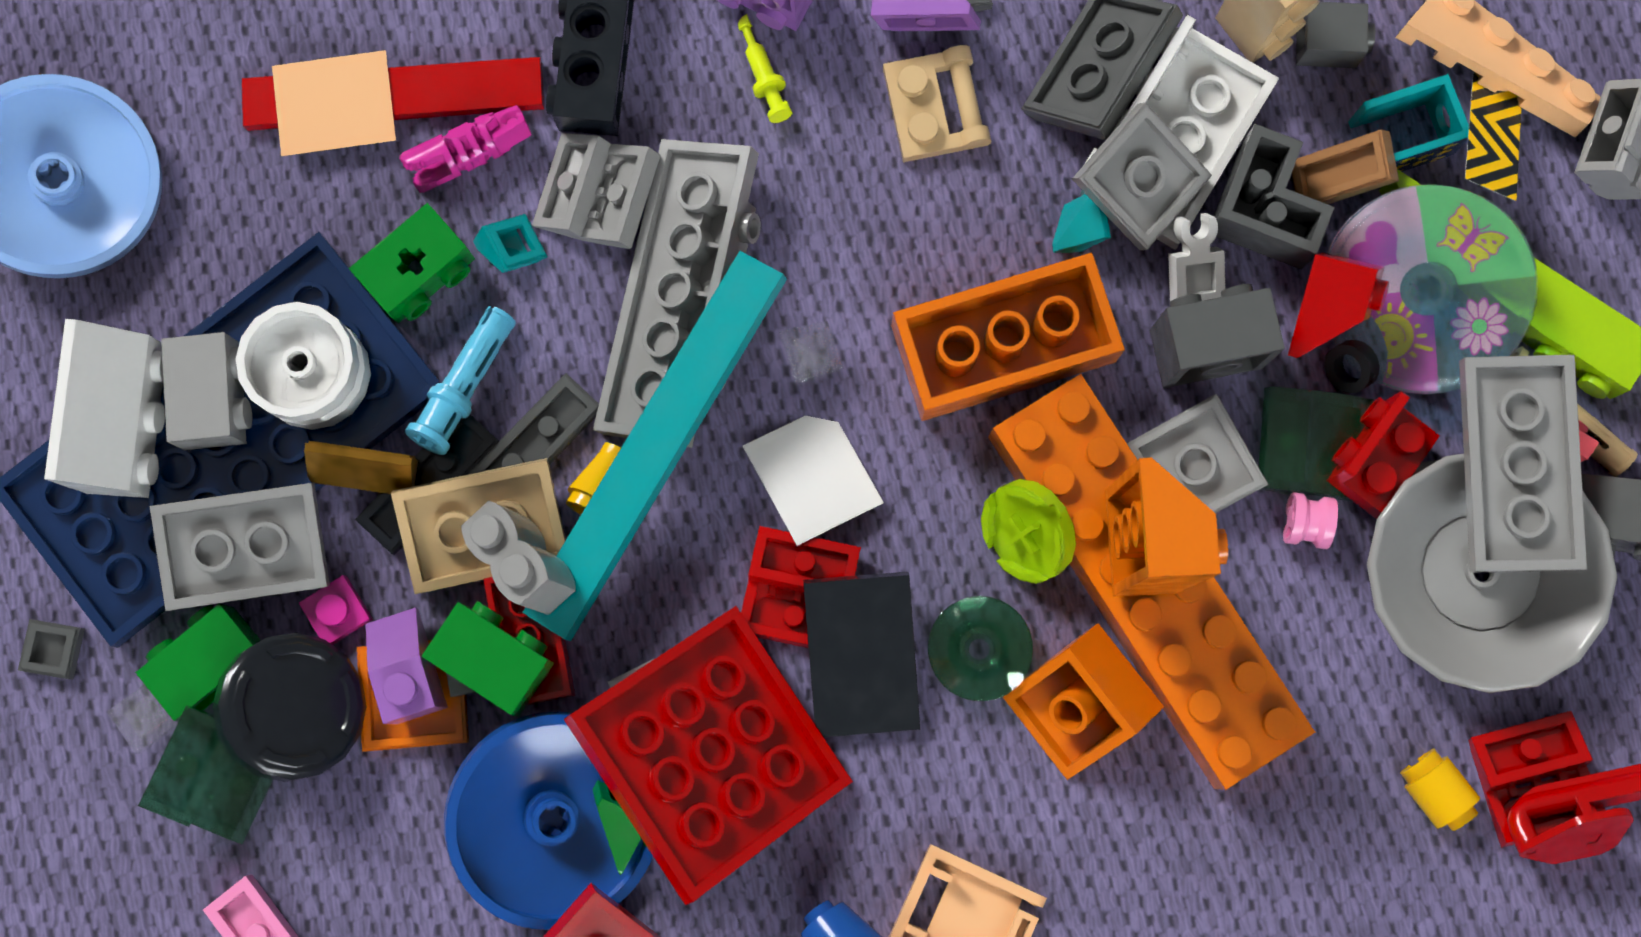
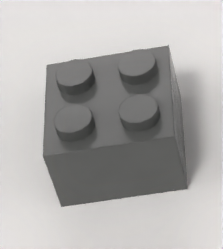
M1242 284L1221 291V297L1202 301L1200 294H1191L1173 299L1169 302L1170 307L1160 314L1161 316L1150 329L1163 388L1263 369L1285 349L1271 288L1253 291L1252 284Z

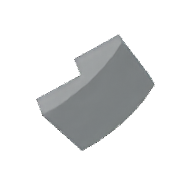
M561 133L532 226L586 242L631 249L661 155L646 146L610 144L598 135Z

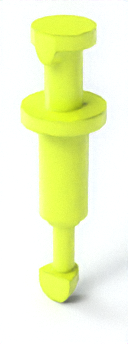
M745 14L738 21L739 31L742 30L748 44L745 54L756 79V83L752 88L753 93L757 98H766L770 108L767 116L771 123L783 122L793 114L788 101L783 102L780 91L786 86L784 77L774 73L765 48L762 44L756 43L750 28L752 24L748 15Z

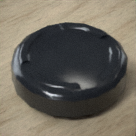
M296 632L266 637L236 655L219 678L212 708L217 736L233 761L257 777L288 782L320 775L343 760L361 735L367 706L362 679L347 655L324 639Z

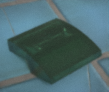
M1264 388L1259 468L1269 485L1260 490L1289 495L1297 492L1303 493L1305 496L1316 495L1352 501L1326 480L1337 466L1332 462L1334 454L1348 438L1353 437L1356 439L1365 427L1360 422V419L1375 400L1306 389Z
M187 705L138 806L189 827L192 824L242 845L273 780L257 777L233 761L217 736L214 715Z

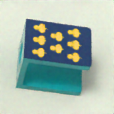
M1449 74L1365 101L1348 121L1352 129L1426 105L1439 139L1394 153L1396 167L1401 172L1454 155L1468 141L1469 124ZM1443 106L1449 115L1450 128L1447 126L1443 116Z

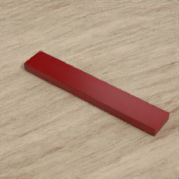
M540 57L388 68L394 120L488 114L491 112L496 113L515 105L521 111L545 109L543 70ZM273 76L242 78L243 127L247 131L278 129Z

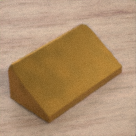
M315 441L305 443L304 454L307 475L313 483L391 494L393 490L415 486L419 461L415 456Z

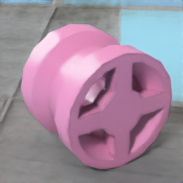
M1291 493L1286 504L1287 521L1283 529V541L1294 545L1301 541H1309L1316 548L1329 549L1333 543L1337 528V500L1330 497H1323L1319 501L1308 500L1303 493Z

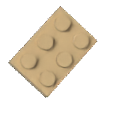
M548 458L397 489L391 492L415 594L492 577L490 565L480 561L472 554L464 541L461 526L487 501H492L530 519L542 533L547 552L557 556L566 541Z

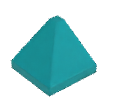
M1086 194L1064 205L1052 243L1053 253L1081 252L1111 238L1107 216Z
M526 214L482 226L473 240L477 250L502 273L537 263L548 257ZM517 229H520L531 251L527 252Z

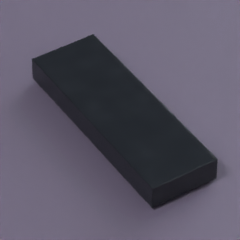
M470 414L466 419L461 418L448 439L450 448L445 455H439L422 448L415 456L419 460L415 486L467 475L499 440ZM380 493L355 520L391 554L395 555L403 547L392 496L391 494Z

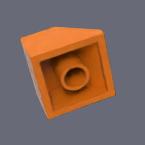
M1099 623L1064 647L1002 696L1067 780L1136 735L1164 708V705Z

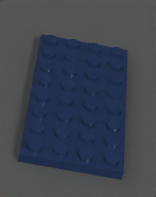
M320 232L308 239L184 336L225 332L240 343L241 336L252 321L273 306L293 302L320 306L355 333L368 353L371 371L366 396L353 414L334 426L311 430L291 426L251 401L243 389L244 398L246 397L249 400L252 410V426L250 429H246L247 444L183 450L167 442L165 419L162 431L156 435L154 454L158 457L159 472L156 482L150 485L149 498L86 494L45 480L49 440L0 477V502L110 647L119 648L165 612L150 506L313 483L307 475L304 454L305 443L315 441L372 449L423 409L429 401L427 397L429 389L437 383H441ZM163 382L162 395H161V403L164 405V409H165L164 382ZM315 483L316 492L325 485Z

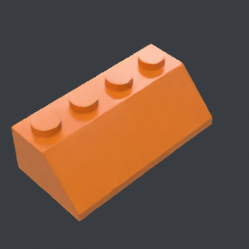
M1152 457L1139 458L1105 490L1113 597L1177 594L1221 574L1220 564H1226L1228 560V539L1225 529H1217L1216 513Z

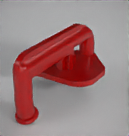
M1641 764L1537 785L1527 791L1510 808L1507 819L1509 832L1519 856L1548 864H1558L1600 855L1616 847L1634 821L1631 811L1627 808H1613L1597 812L1596 809L1641 800ZM1572 811L1574 818L1540 835L1537 834L1531 820Z

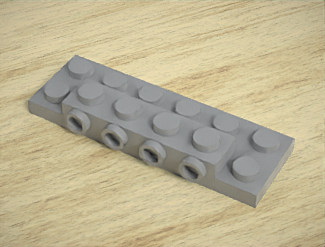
M661 139L658 152L661 156L646 202L593 427L594 431L603 435L622 438L629 436L738 252L746 253L748 243L754 244L758 240L761 230L760 218L755 213L756 208L748 202L759 153L752 146ZM695 435L687 446L688 448H692Z

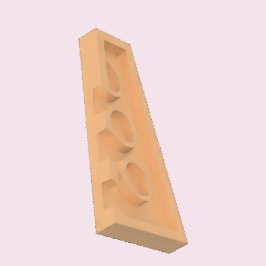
M1426 0L1395 37L1410 46L1416 40H1419L1435 49L1433 59L1449 68H1452L1458 62L1479 74L1478 84L1494 93L1496 91H1510L1516 94L1519 107L1575 138L1593 119L1601 98L1595 93L1590 84L1575 78L1558 65L1547 51L1536 48L1515 32L1508 21L1496 17L1475 0Z

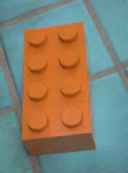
M1092 252L893 312L891 324L921 421L1116 363L1125 351Z

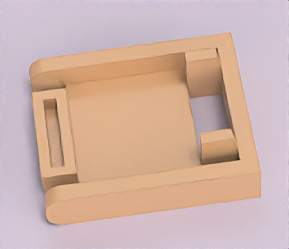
M930 844L889 937H1031L1039 918L1019 909L1021 901L1024 899L1033 906L1043 908L1047 898ZM931 874L948 883L927 930H924L909 923V920Z

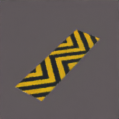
M1473 71L1465 179L1516 201L1521 107L1518 105V96L1510 91H1496V93L1478 84L1479 74Z

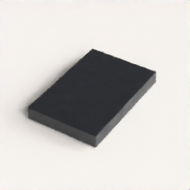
M909 572L803 580L814 722L822 736L832 737L920 730Z

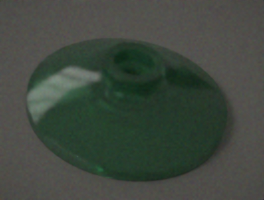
M972 596L951 604L938 616L928 639V657L935 676L951 693L971 701H990L1009 694L1023 681L1032 662L1033 641L1025 620L1012 606L993 597ZM977 639L985 641L989 647L987 657L981 660L973 658L969 652L971 642Z

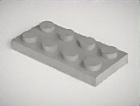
M1575 355L1464 357L1459 361L1470 573L1587 570Z

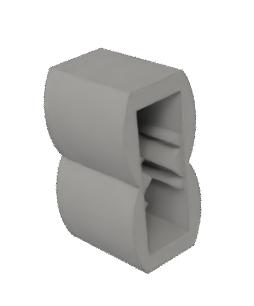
M487 501L461 526L462 535L469 550L480 561L490 565L492 578L497 588L513 603L550 615L576 591L571 571L559 557L547 552L542 533L527 517L492 501Z

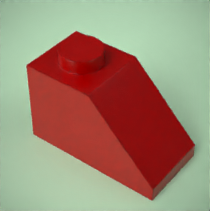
M1324 252L1315 254L1288 356L1299 358L1369 319L1372 310L1381 312L1389 288V281L1382 280L1385 267Z

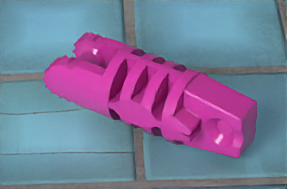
M515 105L494 114L491 112L474 118L475 122L473 123L465 122L456 128L448 130L445 136L440 134L402 152L399 155V159L404 168L410 171H418L412 179L419 193H424L461 176L462 170L469 172L478 166L488 163L487 160L491 156L494 159L501 157L511 147L531 136V130L520 108Z

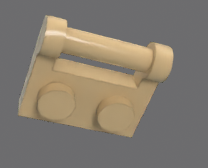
M958 45L940 53L883 64L884 78L903 162L988 146L992 142L988 126L982 124L969 67L973 64L970 46ZM949 70L963 126L961 132L952 134L949 133L936 75L938 72Z

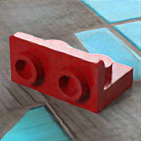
M1402 391L1387 400L1379 397L1367 408L1360 419V422L1365 427L1356 439L1353 437L1348 438L1334 454L1332 462L1337 466L1326 480L1375 519L1378 518L1403 482L1414 474L1440 437L1438 433L1403 408L1410 397Z

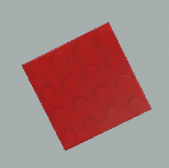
M737 606L564 718L565 723L685 905L696 901L853 782Z

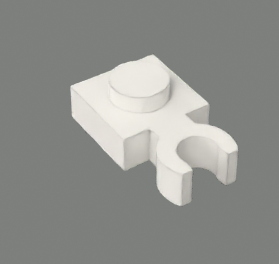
M1208 213L1201 214V227L1194 235L1190 234V220L1184 217L1175 218L1173 231L1177 240L1182 243V252L1168 254L1170 301L1191 294H1200L1202 301L1221 297V291L1225 290L1224 250L1218 247H1210V244L1216 238L1218 223L1216 218Z

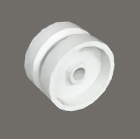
M301 302L273 306L256 317L241 336L236 355L238 380L250 400L291 426L311 430L334 426L353 414L366 396L371 376L368 353L357 335L320 306Z

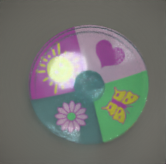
M1427 184L1409 186L1388 192L1372 200L1353 214L1341 227L1327 251L1328 254L1385 267L1382 280L1389 281V288L1381 312L1372 310L1369 319L1331 340L1335 346L1346 340L1354 339L1369 345L1376 353L1380 365L1379 375L1375 382L1394 390L1408 393L1432 394L1459 389V361L1464 357L1511 356L1522 342L1534 316L1538 295V275L1535 259L1528 241L1518 225L1505 211L1487 198L1472 191L1447 185ZM1345 354L1343 357L1347 362L1361 373L1358 361L1354 357Z

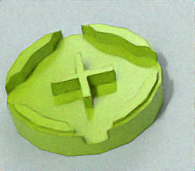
M1018 479L999 487L996 492L990 494L986 499L981 515L983 538L988 549L994 547L1000 557L996 562L1005 572L1020 581L1037 584L1059 575L1072 562L1076 547L1074 525L1066 507L1051 490L1036 481Z

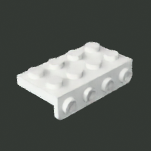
M1187 15L1180 27L1175 28L1161 51L1163 55L1155 68L1150 69L1136 92L1137 97L1129 110H1125L1114 130L1137 104L1146 102L1212 174L1210 179L1176 216L1190 220L1191 226L1279 78L1194 30L1192 27L1196 19ZM1097 148L1093 149L1086 162L1097 151ZM1081 190L1080 195H1084V191ZM1174 219L1157 240L1176 250L1180 242L1174 235Z

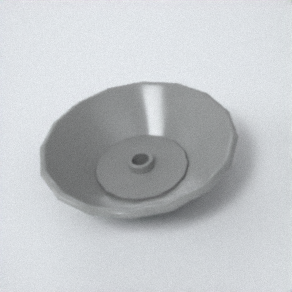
M1464 453L1445 456L1406 479L1377 518L1367 560V570L1375 612L1400 652L1442 682L1486 693L1538 687L1580 662L1608 623L1618 577L1609 530L1584 491L1583 507L1587 570L1489 572L1487 580L1480 582L1475 578L1473 572L1470 573Z

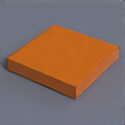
M367 646L357 647L358 674L362 679L367 706L361 731L362 752L469 743L466 695L450 697L446 672L437 666L436 670L448 708L400 724H383L368 675Z

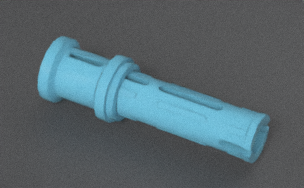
M488 306L447 377H445L442 383H437L429 389L427 405L416 423L410 422L404 430L406 435L416 444L439 455L447 453L450 448L448 439L460 419H466L472 411L470 399L481 379H483L503 342L516 325V321L508 313L497 307L492 308Z

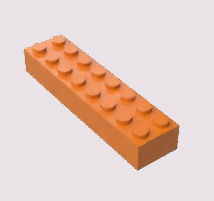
M1082 374L1077 375L992 428L988 438L1014 479L1038 482L1051 490L1066 507L1074 525L1076 547L1070 566L1146 684L1164 705V712L1214 789L1227 790L1316 733L1214 577L1177 594L1113 597L1105 490L1137 461V458Z

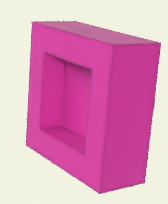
M345 575L332 581L330 586L321 588L299 602L300 607L319 638L326 640L331 645H334L373 620Z

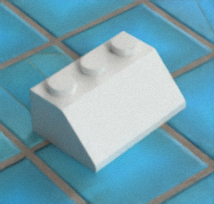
M65 319L45 480L86 494L149 498L150 485L156 482L159 472L158 457L154 454L156 435L162 431L165 422V409L161 403L163 363L162 344L160 341L147 334L81 320Z

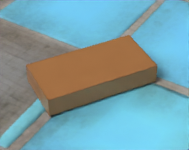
M1380 129L1297 158L1292 171L1295 192L1325 204H1331L1398 182L1399 177L1390 132Z

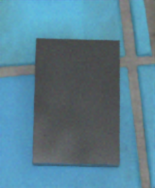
M1088 0L1021 108L1023 112L1036 121L1106 140L1113 132L1182 19L1183 14L1178 5L1158 0Z

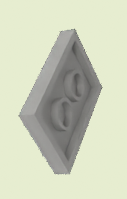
M315 483L150 506L165 611L330 586Z

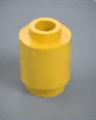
M1435 748L1420 756L1418 763L1413 766L1408 765L1400 772L1407 782L1404 788L1436 829L1448 825L1452 831H1455L1478 815L1474 805L1480 800V796L1449 757L1445 756L1442 758Z

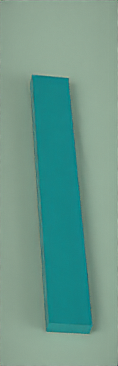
M742 251L738 252L557 554V557L571 571L576 591L550 615L527 607L522 612L523 614L568 641L573 639L787 281L783 273Z

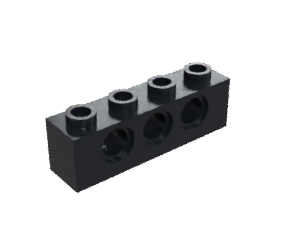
M559 0V19L564 20L562 37L556 36L554 38L552 50L553 66L558 67L556 85L549 84L546 96L547 114L552 115L559 131L618 136L635 0ZM597 24L605 27L603 32L597 37L586 38L581 35L583 30L590 25ZM592 71L599 74L597 80L591 85L580 86L575 84L577 77L584 72Z

